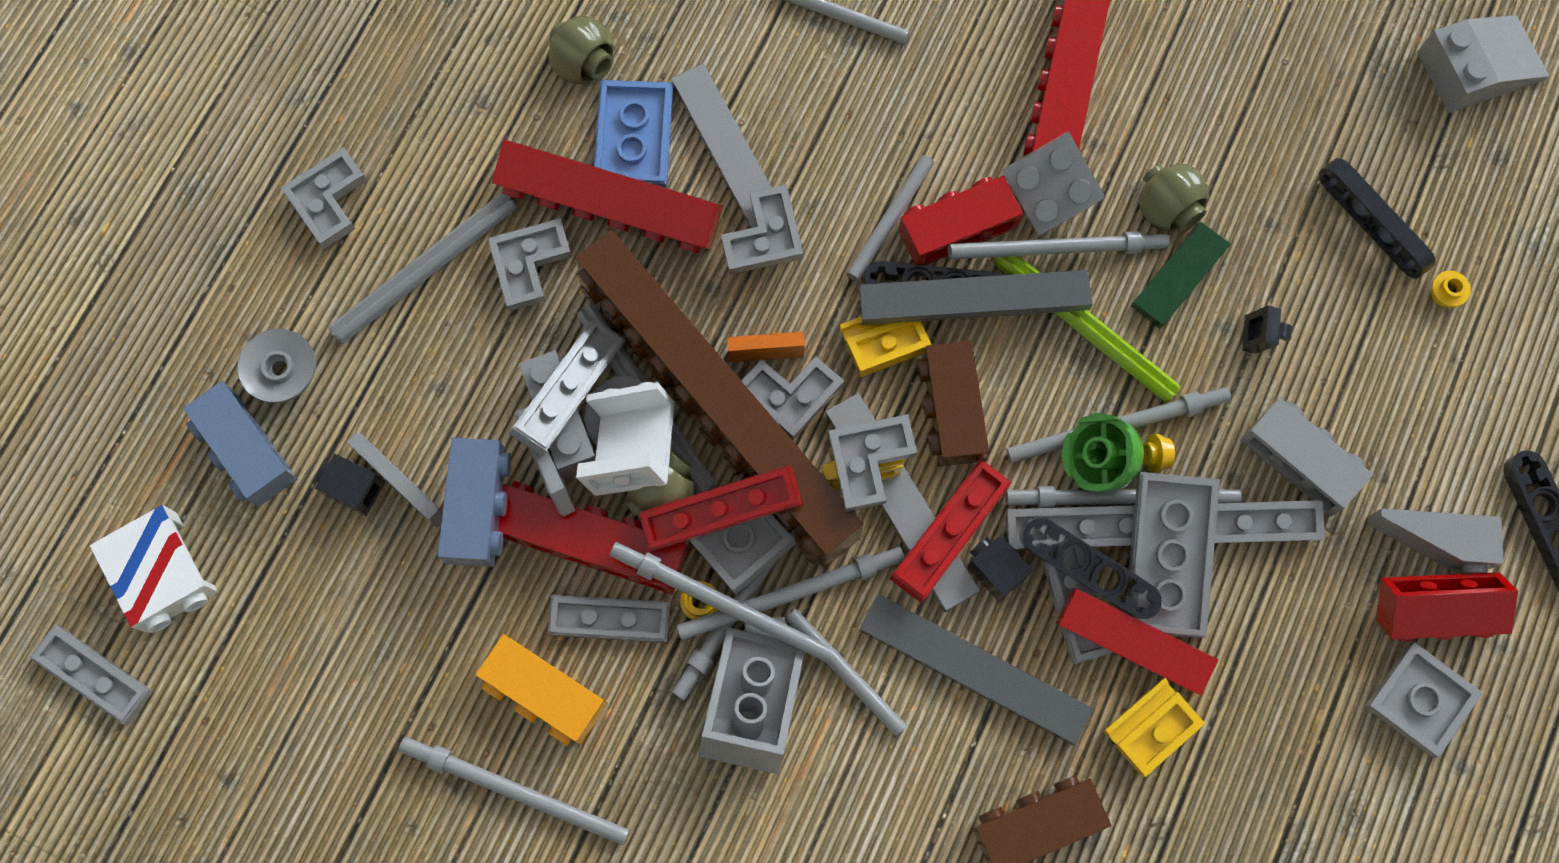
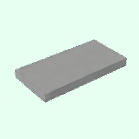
M1139 472L1136 484L1129 570L1152 584L1159 590L1162 597V605L1159 612L1149 619L1139 620L1169 635L1207 638L1220 479ZM1128 578L1129 585L1130 583H1132V580ZM1127 588V595L1137 602L1135 610L1139 607H1149L1150 602L1146 599L1147 591L1140 594Z

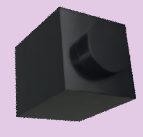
M334 453L331 461L324 463L317 475L318 484L315 489L327 498L367 516L385 481L376 473Z
M1002 535L993 542L986 537L973 548L970 554L974 558L967 566L998 602L1034 571Z

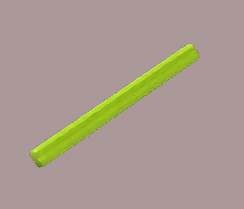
M1020 256L995 257L994 260L995 266L1007 275L1040 273ZM1089 311L1055 312L1057 316L1164 402L1168 403L1179 392L1181 387L1175 380Z

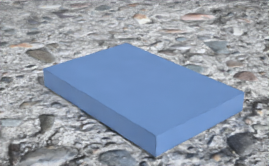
M600 80L594 155L595 167L667 188L674 93L673 83Z

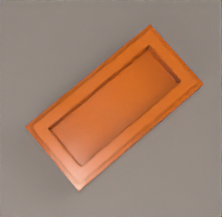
M802 332L727 338L729 363L805 357V339Z

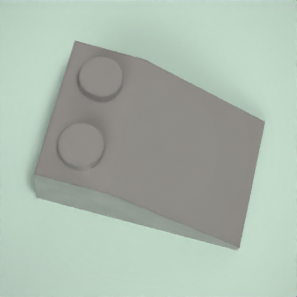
M1517 15L1466 19L1434 30L1417 51L1448 113L1530 86L1549 77Z
M727 627L698 757L778 774L784 756L804 651L777 638Z

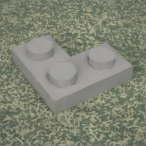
M343 147L280 188L317 241L325 249L355 229L336 200L367 180Z
M787 185L750 192V200L757 227L721 235L729 275L803 259V250Z
M561 218L488 238L505 303L509 311L544 302L545 297L536 267L572 257Z
M816 356L791 383L787 382L762 359L742 380L745 386L792 440L800 434L844 386V380Z
M908 414L828 431L845 512L886 504V496L878 464L912 458L917 455Z

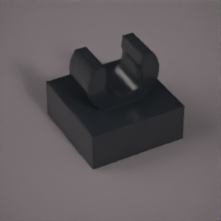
M1267 305L1245 315L1242 351L1257 354L1278 346L1279 339L1291 341L1292 326L1280 322V308Z

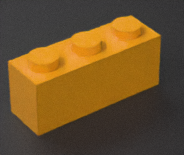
M505 634L501 636L475 674L485 681L481 686L482 690L499 701L505 695L518 703L514 709L515 712L532 723H535L538 717L551 725L547 733L568 746L571 740L582 744L608 705L605 700Z

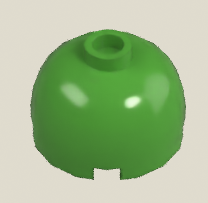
M1095 413L1082 417L1076 423H1079V425L1074 428L1072 433H1067L1063 441L1061 454L1064 470L1069 477H1073L1075 482L1079 484L1077 486L1088 491L1109 493L1124 489L1133 482L1142 468L1144 457L1142 440L1135 428L1117 416Z

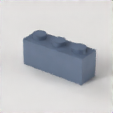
M219 382L183 407L191 419L186 423L188 429L198 441L202 442L205 439L212 449L207 453L209 459L219 471L222 472L226 469L233 479L228 485L240 501L243 502L247 499L260 507L298 480L238 394L225 382Z
M451 438L438 558L445 564L494 567L495 556H500L502 553L503 533L498 531L499 516H505L507 510V493L502 492L503 478L509 477L511 472V454L506 453V449L500 440Z

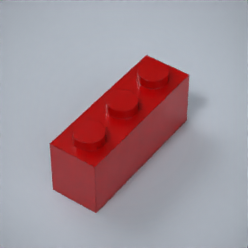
M1004 175L993 180L991 177H986L975 182L968 190L960 193L958 191H951L942 195L936 203L926 207L920 204L909 208L901 216L898 231L914 264L928 265L948 257L949 244L982 243L1017 229L1023 212Z
M1500 572L1381 578L1376 621L1391 640L1395 639L1403 642L1413 641L1415 638L1450 640L1456 636L1490 638L1499 634H1512L1518 590Z

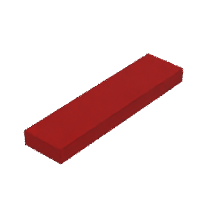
M980 459L889 579L918 602L922 603L1012 482Z
M788 465L648 509L638 514L649 551H656L803 505L793 468Z
M1074 587L1056 621V624L1202 696L1219 659Z

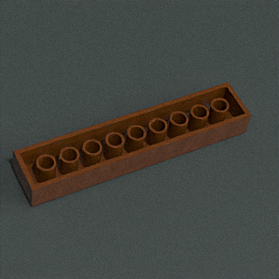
M611 229L575 257L579 268L576 276L582 284L580 288L584 295L593 305L598 302L606 312L604 314L605 319L617 333L621 330L624 331L629 339L627 344L640 361L647 358L653 368L651 371L652 375L664 389L669 386L672 388L677 396L675 401L687 417H691L693 414L696 416L701 424L699 430L712 446L718 443L726 454L723 458L736 475L743 472L747 478L788 465L792 466L803 505L776 513L774 517L788 533L794 531L801 543L798 547L806 559L813 565L818 561L825 569L859 541L864 523L853 511L845 512L843 499L613 230Z

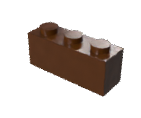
M972 341L927 345L923 359H918L917 365L920 382L926 381L928 395L923 396L924 415L926 419L932 418L933 432L928 433L931 456L937 455L939 467L976 463L980 459L985 461L989 454Z
M1074 775L1053 784L1056 792L1045 797H1041L1040 792L1036 791L1017 799L1016 802L1019 808L1005 814L1002 807H998L979 815L981 824L972 827L986 862L1027 863L1111 827L1110 820L1092 780L1086 779L1079 782L1077 776Z

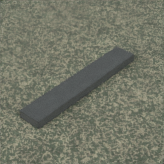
M1088 270L859 285L862 325L1091 310L1093 306Z
M879 594L859 631L1073 746L1076 745L1092 713L1093 708Z

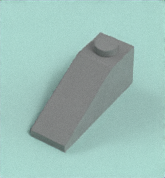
M1380 509L1367 516V525L1446 568L1462 569V574L1488 573L1489 569L1504 564L1501 517Z

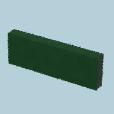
M1200 222L1130 307L1161 329L1231 244Z

